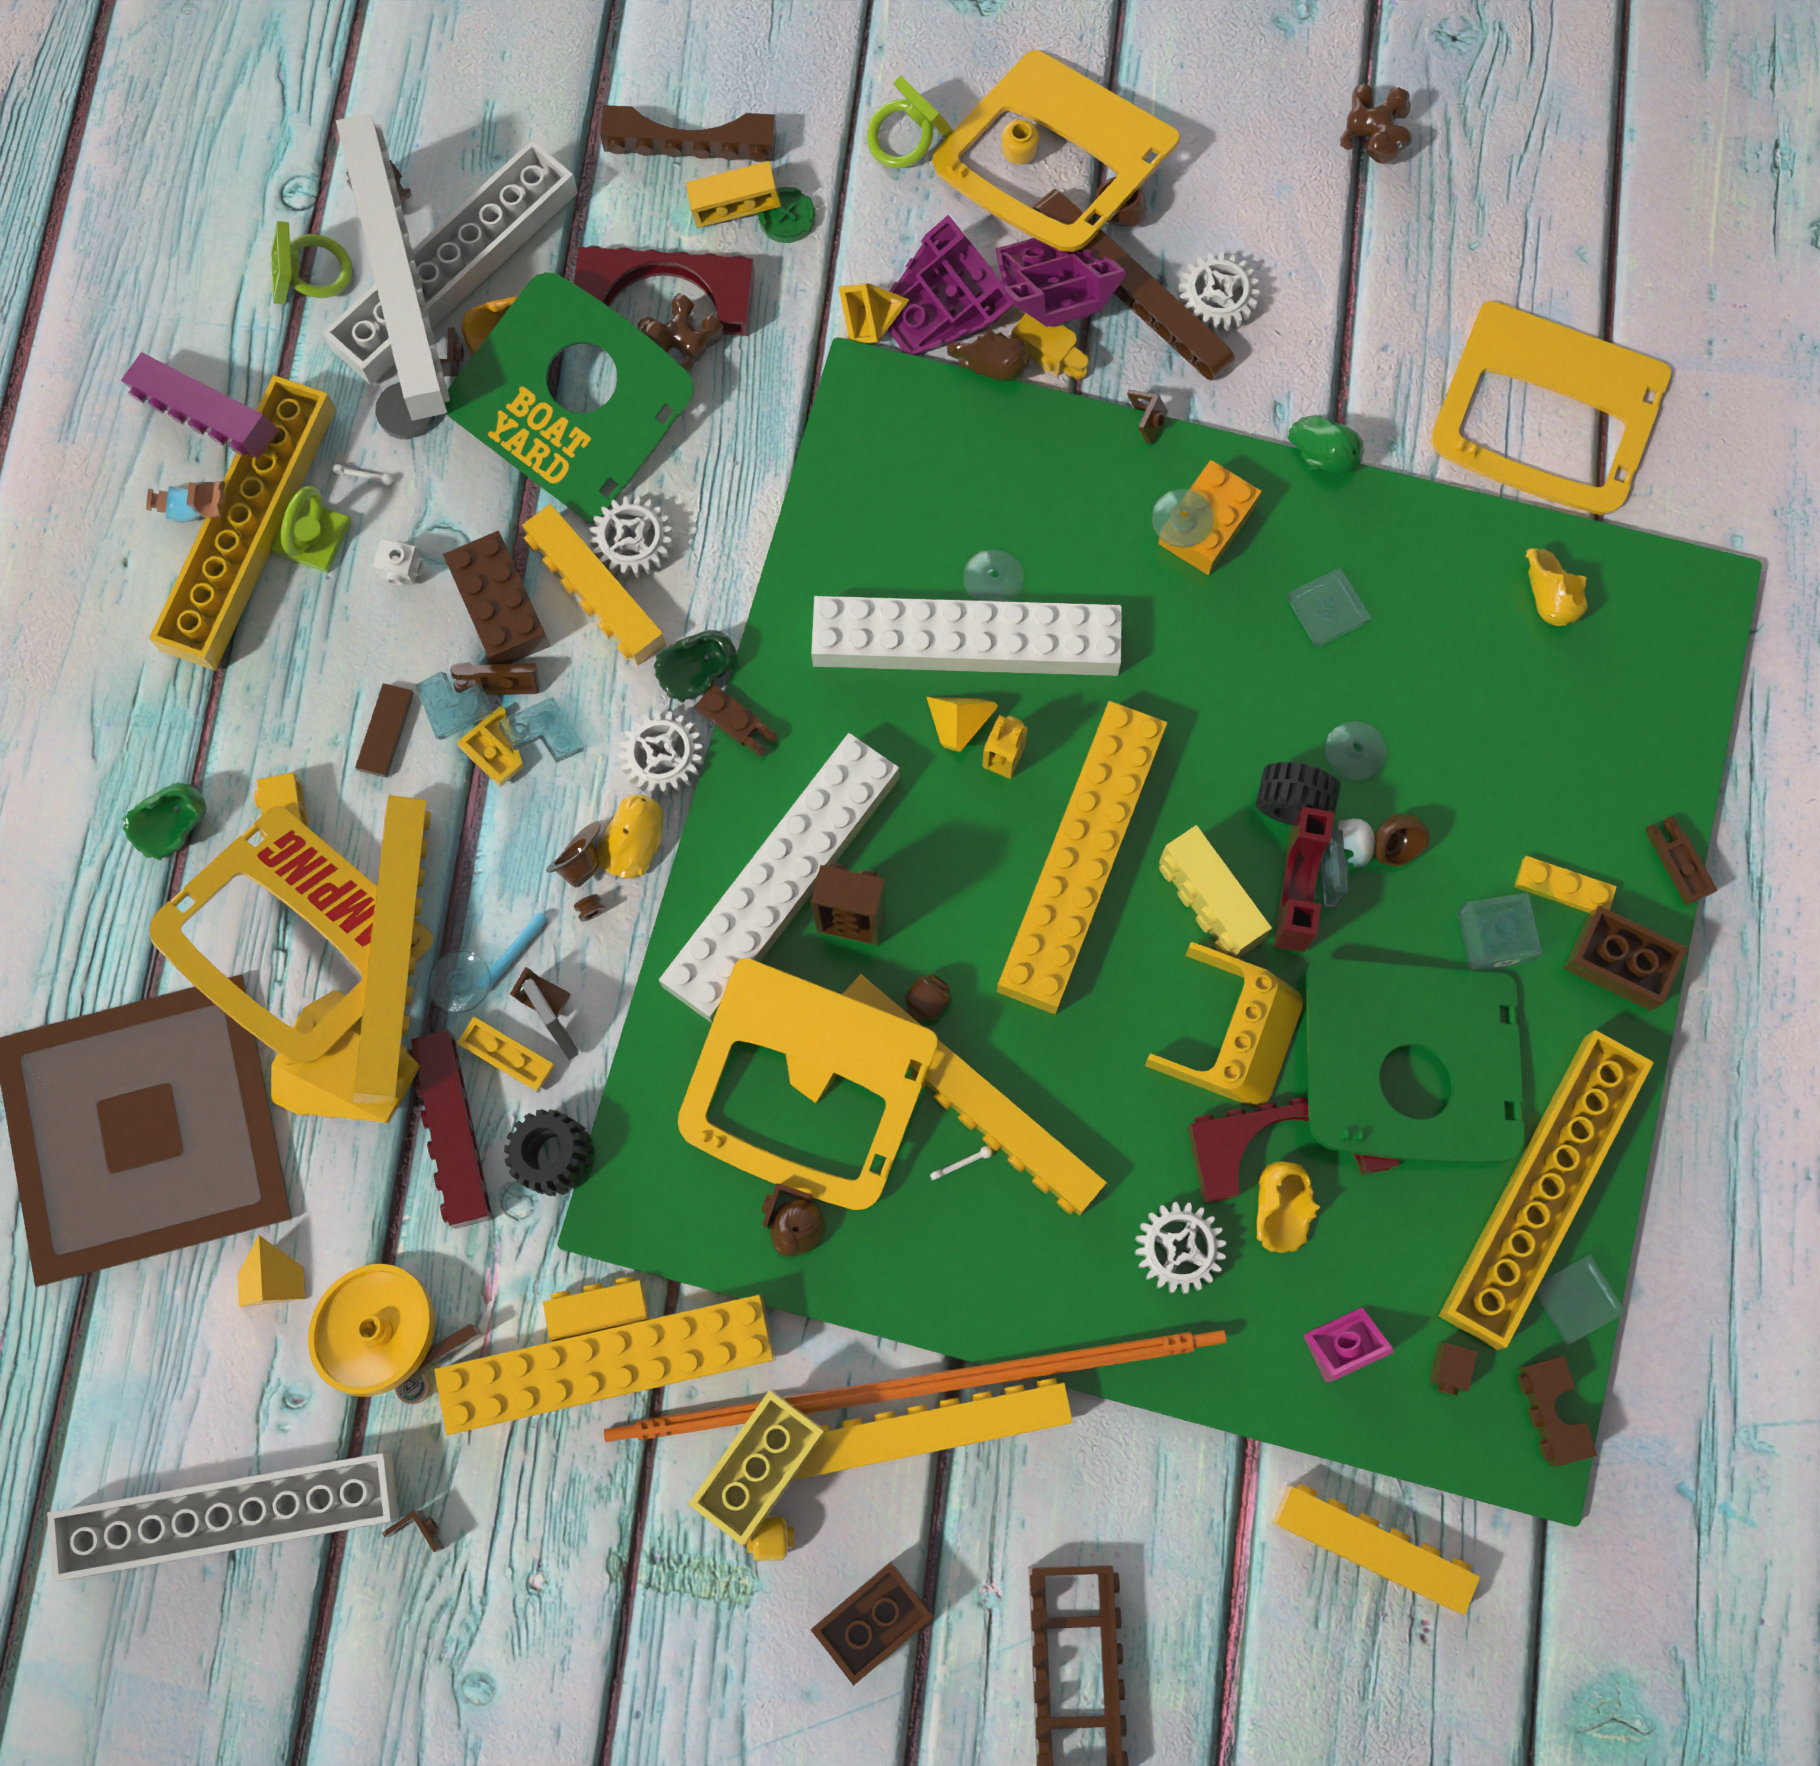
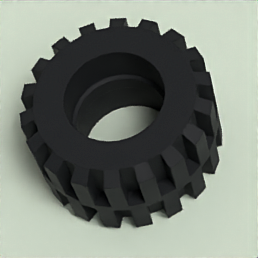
M1295 762L1272 763L1265 766L1255 806L1269 818L1288 825L1294 823L1302 807L1331 811L1335 815L1341 783L1330 773L1314 766Z
M541 1109L536 1110V1116L528 1113L524 1116L525 1121L523 1123L517 1121L514 1124L516 1131L514 1134L509 1132L507 1139L511 1140L510 1145L504 1146V1152L509 1154V1157L504 1160L506 1166L512 1168L509 1171L510 1175L517 1179L519 1184L542 1195L544 1193L548 1196H556V1193L561 1195L569 1193L568 1187L576 1189L580 1186L578 1180L580 1178H587L589 1173L585 1172L587 1166L592 1167L594 1160L589 1158V1154L594 1153V1146L588 1144L592 1138L589 1133L584 1131L586 1128L580 1123L556 1110L549 1109V1112ZM559 1137L561 1152L558 1159L550 1167L540 1169L538 1164L540 1148L547 1140Z

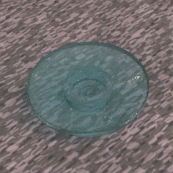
M1186 489L1173 490L1163 495L1157 501L1152 514V523L1157 535L1164 542L1182 548L1195 546L1206 539L1214 521L1213 511L1208 501L1200 494ZM1179 511H1186L1189 513V516L1181 517Z
M985 550L976 554L968 562L964 571V586L974 601L1012 602L1020 594L1024 583V573L1020 563L1014 556L1002 550ZM994 570L998 571L1000 575L993 578L988 573Z
M1350 721L1337 726L1330 733L1325 744V757L1330 768L1340 777L1352 781H1362L1373 777L1381 770L1386 761L1387 747L1383 736L1376 728L1364 722ZM1353 744H1361L1363 747V751H1355L1353 749Z
M468 951L451 952L439 959L432 968L428 981L429 992L434 1002L442 1009L453 1013L467 1012L476 1008L486 998L491 986V974L485 961L478 955ZM462 980H467V986L464 989H459V983Z

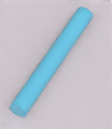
M540 912L536 914L478 983L486 992L492 988L548 921Z

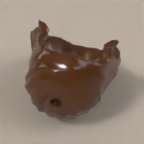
M989 328L983 336H978L977 340L972 343H950L947 347V354L958 359L963 368L970 369L976 374L1008 382L1019 378L1026 370L1030 360V347L1024 338L1015 339L1011 336L1007 337L1002 332L995 334Z

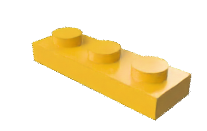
M1525 856L1522 859L1514 885L1515 888L1588 913L1598 905L1610 910L1617 888L1611 884L1529 856Z
M474 1016L457 1041V1044L537 1093H539L555 1068V1065Z

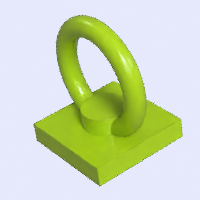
M901 75L893 85L905 99L893 100L880 107L871 118L867 130V143L873 157L882 165L896 169L909 167L923 158L932 142L933 127L945 139L953 131L940 113ZM898 111H905L922 129L921 139L917 147L909 154L899 157L891 156L884 152L879 144V129L889 115Z
M277 221L271 247L273 303H286L289 285L300 293L314 298H329L341 293L348 286L352 278V263L345 249L333 239L318 234H306L290 241L289 222ZM308 246H319L329 250L340 263L341 272L338 279L327 286H314L303 281L298 276V251Z
M305 486L291 499L280 530L270 550L274 555L328 573L352 520L347 515L324 508L319 490L314 486Z

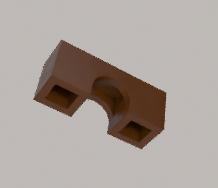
M1565 1356L1519 1367L1518 1384L1521 1392L1528 1396L1531 1408H1528V1415L1533 1427H1538L1542 1440L1539 1441V1449L1543 1459L1549 1461L1550 1466H1561L1597 1456L1587 1422L1568 1425L1562 1422L1555 1412L1557 1397L1565 1391L1575 1389Z

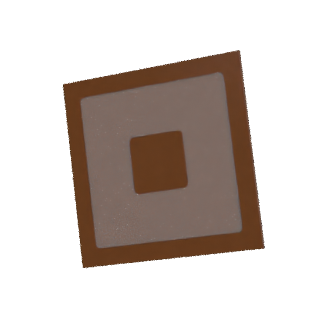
M243 975L228 978L247 994ZM196 987L0 1037V1085L35 1287H41L292 1220L256 1037L222 1011Z

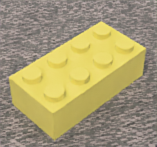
M1194 826L1167 844L1159 861L1161 864L1159 869L1168 882L1173 881L1179 889L1177 894L1186 907L1191 906L1198 915L1196 921L1201 929L1206 933L1209 931L1216 940L1214 945L1217 951L1239 959L1263 943L1272 927L1198 826Z
M769 1390L688 1505L740 1545H747L827 1431L777 1393Z

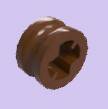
M598 894L587 896L574 904L575 911L580 912L578 916L580 921L584 922L594 919L606 910L604 905L599 904L601 899Z

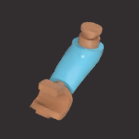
M189 482L188 489L169 486L168 491L159 490V494L154 493V489H148L146 510L152 511V508H157V512L166 513V519L180 523L191 522L200 516L220 518L222 507L225 506V482H205L199 485Z

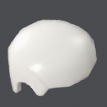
M1361 819L1339 820L1338 832L1341 846L1343 849L1351 850L1354 853L1348 859V862L1353 863L1354 867H1362L1368 864L1374 855L1376 843L1372 828Z

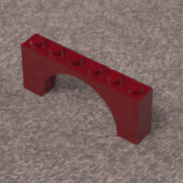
M596 245L578 247L574 284L608 307L611 306L623 290L637 281L654 276L678 277L695 284L707 294L715 306L717 319L723 325L722 331L724 335L748 336L755 277L752 258H746L741 255L723 257L712 253L694 255L683 251L665 253L654 249L635 251L625 247L606 249Z
M1308 1097L1290 1100L1289 1106L1277 1108L1276 1103L1264 1104L1257 1107V1112L1245 1113V1109H1237L1226 1112V1117L1214 1119L1213 1115L1194 1118L1195 1123H1191L1187 1130L1203 1204L1235 1199L1239 1196V1165L1248 1143L1258 1132L1275 1123L1291 1120L1309 1122ZM1353 1154L1361 1175L1393 1170L1399 1166L1398 1159Z

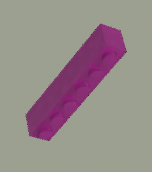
M143 352L138 355L121 379L130 388L128 394L137 401L144 403L147 400L152 408L162 414L168 411L167 414L180 424H184L187 421L188 426L199 434L209 433L208 436L222 446L228 443V446L233 451L243 457L247 453L259 459L279 431L263 414Z

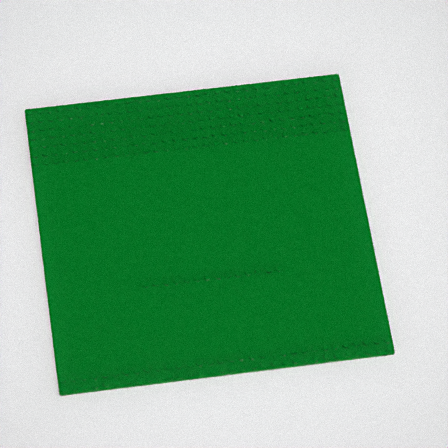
M840 337L834 338L738 648L737 660L733 665L725 693L757 716L762 723L772 729L779 738L775 743H772L755 731L751 738L759 742L766 751L763 757H760L746 746L739 745L718 727H714L590 1134L592 1140L588 1144L594 1146V1153L589 1154V1158L594 1160L592 1167L587 1166L585 1172L589 1173L587 1178H580L578 1180L580 1186L573 1190L558 1239V1247L563 1251L739 1299L763 1295L765 1306L980 1365L1191 1332L1192 1335L1224 1330L1226 1343L1194 1348V1352L1032 1377L1031 1379L1042 1381L1056 1378L1057 1384L1065 1383V1388L1564 1525L1578 1526L1581 1523L1593 1457L1561 1466H1550L1549 1461L1543 1459L1539 1449V1441L1542 1440L1538 1427H1533L1528 1415V1408H1531L1527 1394L1524 1395L1521 1392L1517 1376L1520 1375L1518 1368L1551 1358L1565 1356L1575 1389L1565 1391L1557 1397L1555 1412L1557 1417L1568 1425L1587 1422L1595 1446L1698 901L1687 906L1684 904L1656 852L1657 849L1652 846L1646 828L1655 824L1663 834L1666 842L1671 843L1673 840L1669 838L1663 821L1668 817H1674L1684 835H1687L1705 867L1760 579L1761 562L1728 552L1364 464L1357 465L1352 471L1345 474H1335L1323 469L1309 471V466L1306 465L1298 448L1166 417L1165 424L1159 430L1154 443L1147 444L1138 428L1145 411L1018 380L1003 382L976 374L972 370ZM1212 460L1262 492L1257 507L1211 573L1207 575L1160 546L1158 541L1161 529L1209 461ZM1538 548L1552 552L1567 574L1587 577L1584 592L1588 609L1576 622L1563 626H1554L1545 622L1539 615L1528 573L1531 565L1529 558L1525 557L1527 550ZM814 596L1121 605V664L1118 676L813 667L811 652ZM926 697L980 698L993 701L998 707L961 752L944 748L941 745ZM1111 701L1167 722V725L1055 1015L997 993V986L1108 702ZM999 715L1007 718V716L1015 717L1021 720L1024 726L1028 727L1026 746L1011 779L982 767L984 748ZM848 733L899 767L900 779L836 862L848 867V871L860 873L861 870H869L880 875L879 878L885 879L887 911L879 944L876 946L818 933L811 904L812 893L761 960V963L840 994H843L854 980L862 974L906 1013H908L907 1010L910 1006L905 1001V995L920 975L929 977L932 973L942 979L951 987L949 993L952 996V1001L939 1019L932 1021L925 1018L923 1022H920L911 1014L909 1015L922 1026L933 1030L938 1036L939 1041L1107 1182L1080 1216L1075 1212L1070 1215L1057 1204L1059 1198L1050 1190L1046 1194L1032 1183L1034 1177L1025 1169L1022 1172L1015 1169L1007 1161L1009 1155L1000 1148L997 1151L992 1149L993 1153L990 1158L982 1157L932 1181L931 1173L980 1152L983 1146L988 1145L982 1140L985 1135L976 1127L973 1130L967 1128L958 1119L960 1113L951 1106L946 1109L933 1098L936 1093L926 1085L920 1091L884 1190L878 1201L866 1209L852 1210L814 1198L812 1203L820 1209L821 1215L825 1219V1230L822 1239L813 1250L804 1255L785 1257L779 1255L774 1249L770 1237V1228L766 1229L762 1225L766 1213L761 1212L767 1194L773 1195L776 1184L743 1171L693 1146L684 1139L679 1131V1111L712 1023L665 990L659 979ZM1295 762L1314 766L1330 773L1341 783L1330 844L1323 853L1315 886L1314 903L1321 904L1317 936L1305 952L1273 947L1290 828L1292 825L1269 818L1255 806L1265 766L1272 763ZM1401 813L1413 814L1422 820V823L1429 830L1430 841L1428 847L1406 865L1399 867L1387 864L1382 865L1373 855L1368 864L1362 867H1354L1353 863L1348 862V859L1354 853L1351 850L1343 849L1341 846L1338 821L1361 819L1370 825L1375 835L1377 829L1390 816ZM1194 826H1198L1272 927L1263 943L1246 953L1239 960L1270 971L1296 989L1302 996L1303 1006L1272 1095L1265 1104L1276 1103L1277 1108L1289 1106L1290 1100L1308 1097L1306 968L1313 959L1330 958L1505 973L1513 977L1516 981L1518 997L1517 1022L1520 1036L1523 1095L1522 1121H1524L1525 1134L1524 1145L1519 1154L1506 1162L1443 1163L1398 1159L1399 1166L1393 1170L1361 1175L1353 1154L1323 1147L1311 1134L1309 1122L1283 1121L1261 1130L1248 1143L1239 1165V1196L1235 1199L1203 1204L1187 1128L1191 1123H1195L1194 1118L1199 1116L1213 1115L1214 1119L1226 1117V1112L1245 1109V1113L1257 1112L1258 1109L1257 1107L1243 1104L1145 1066L1148 1056L1153 1054L1195 1071H1208L1214 1067L1244 986L1243 977L1185 956L1191 942L1217 951L1214 945L1216 940L1209 931L1206 933L1201 929L1196 921L1198 915L1191 906L1186 907L1177 894L1179 889L1174 882H1168L1159 869L1161 865L1159 861L1165 846ZM1525 856L1616 886L1610 911L1688 947L1664 1004L1653 1011L1647 1010L1564 970V966L1589 913L1515 888L1514 885L1522 859ZM1508 960H1520V961L1517 962V963L1511 964V963H1513V962H1515V961H1508ZM1497 963H1500L1499 965H1506V966L1495 967V966H1493V965H1495V964H1497ZM1500 1007L1501 1023L1509 1024V1008ZM1596 1030L1654 1063L1508 1347L1496 1350L1438 1315L1585 1036ZM739 1040L732 1046L707 1116L710 1123L756 1147L830 1175L856 1180L861 1175L884 1114L886 1102L883 1097L864 1086L838 1075L820 1100L814 1103L791 1086L785 1053ZM1403 1046L1391 1051L1384 1059L1380 1068V1086L1385 1099L1397 1112L1413 1119H1429L1439 1115L1445 1109L1451 1095V1080L1446 1067L1436 1055L1421 1047ZM908 1070L905 1077L910 1078L909 1075L912 1072ZM1504 1103L1505 1120H1514L1513 1104ZM876 1154L870 1171L880 1174L886 1157ZM1281 1161L1302 1165L1311 1180L1314 1202L1320 1206L1316 1212L1317 1217L1313 1218L1310 1222L1309 1233L1306 1236L1307 1242L1301 1245L1297 1251H1288L1286 1253L1269 1252L1268 1249L1262 1246V1241H1259L1256 1237L1260 1176L1267 1165ZM782 1193L776 1211L786 1201L799 1198ZM1174 1202L1178 1203L1180 1211H1183L1187 1203H1191V1212L1193 1214L1201 1207L1204 1208L1202 1219L1206 1220L1213 1216L1215 1219L1210 1228H1222L1221 1233L1215 1236L1216 1240L1226 1241V1245L1217 1248L1218 1252L1226 1256L1224 1260H1215L1221 1271L1219 1273L1209 1271L1213 1279L1210 1284L1200 1279L1202 1289L1199 1291L1190 1283L1187 1294H1183L1180 1285H1177L1174 1293H1169L1168 1282H1165L1158 1289L1156 1286L1159 1278L1154 1276L1147 1280L1146 1275L1150 1268L1138 1267L1145 1260V1257L1135 1255L1134 1253L1137 1249L1144 1248L1143 1244L1135 1241L1136 1236H1146V1233L1140 1229V1225L1142 1223L1152 1225L1148 1215L1154 1213L1161 1217L1159 1207L1164 1205L1168 1212H1171ZM1169 1223L1163 1226L1161 1230L1172 1234L1180 1233L1187 1223ZM1197 1230L1195 1233V1244L1200 1252L1206 1255L1205 1241ZM1187 1236L1177 1244H1172L1176 1247V1255L1173 1260L1183 1252L1188 1253L1184 1249ZM1155 1241V1255L1163 1266L1166 1253L1160 1243ZM1189 1262L1180 1263L1174 1273L1190 1274L1198 1270L1199 1266ZM1359 1308H1363L1392 1346L1394 1353L1334 1381L1325 1382L1305 1341L1304 1334ZM1446 1342L1477 1351L1469 1391H1458L1457 1396L1438 1392V1385L1429 1383L1437 1345Z

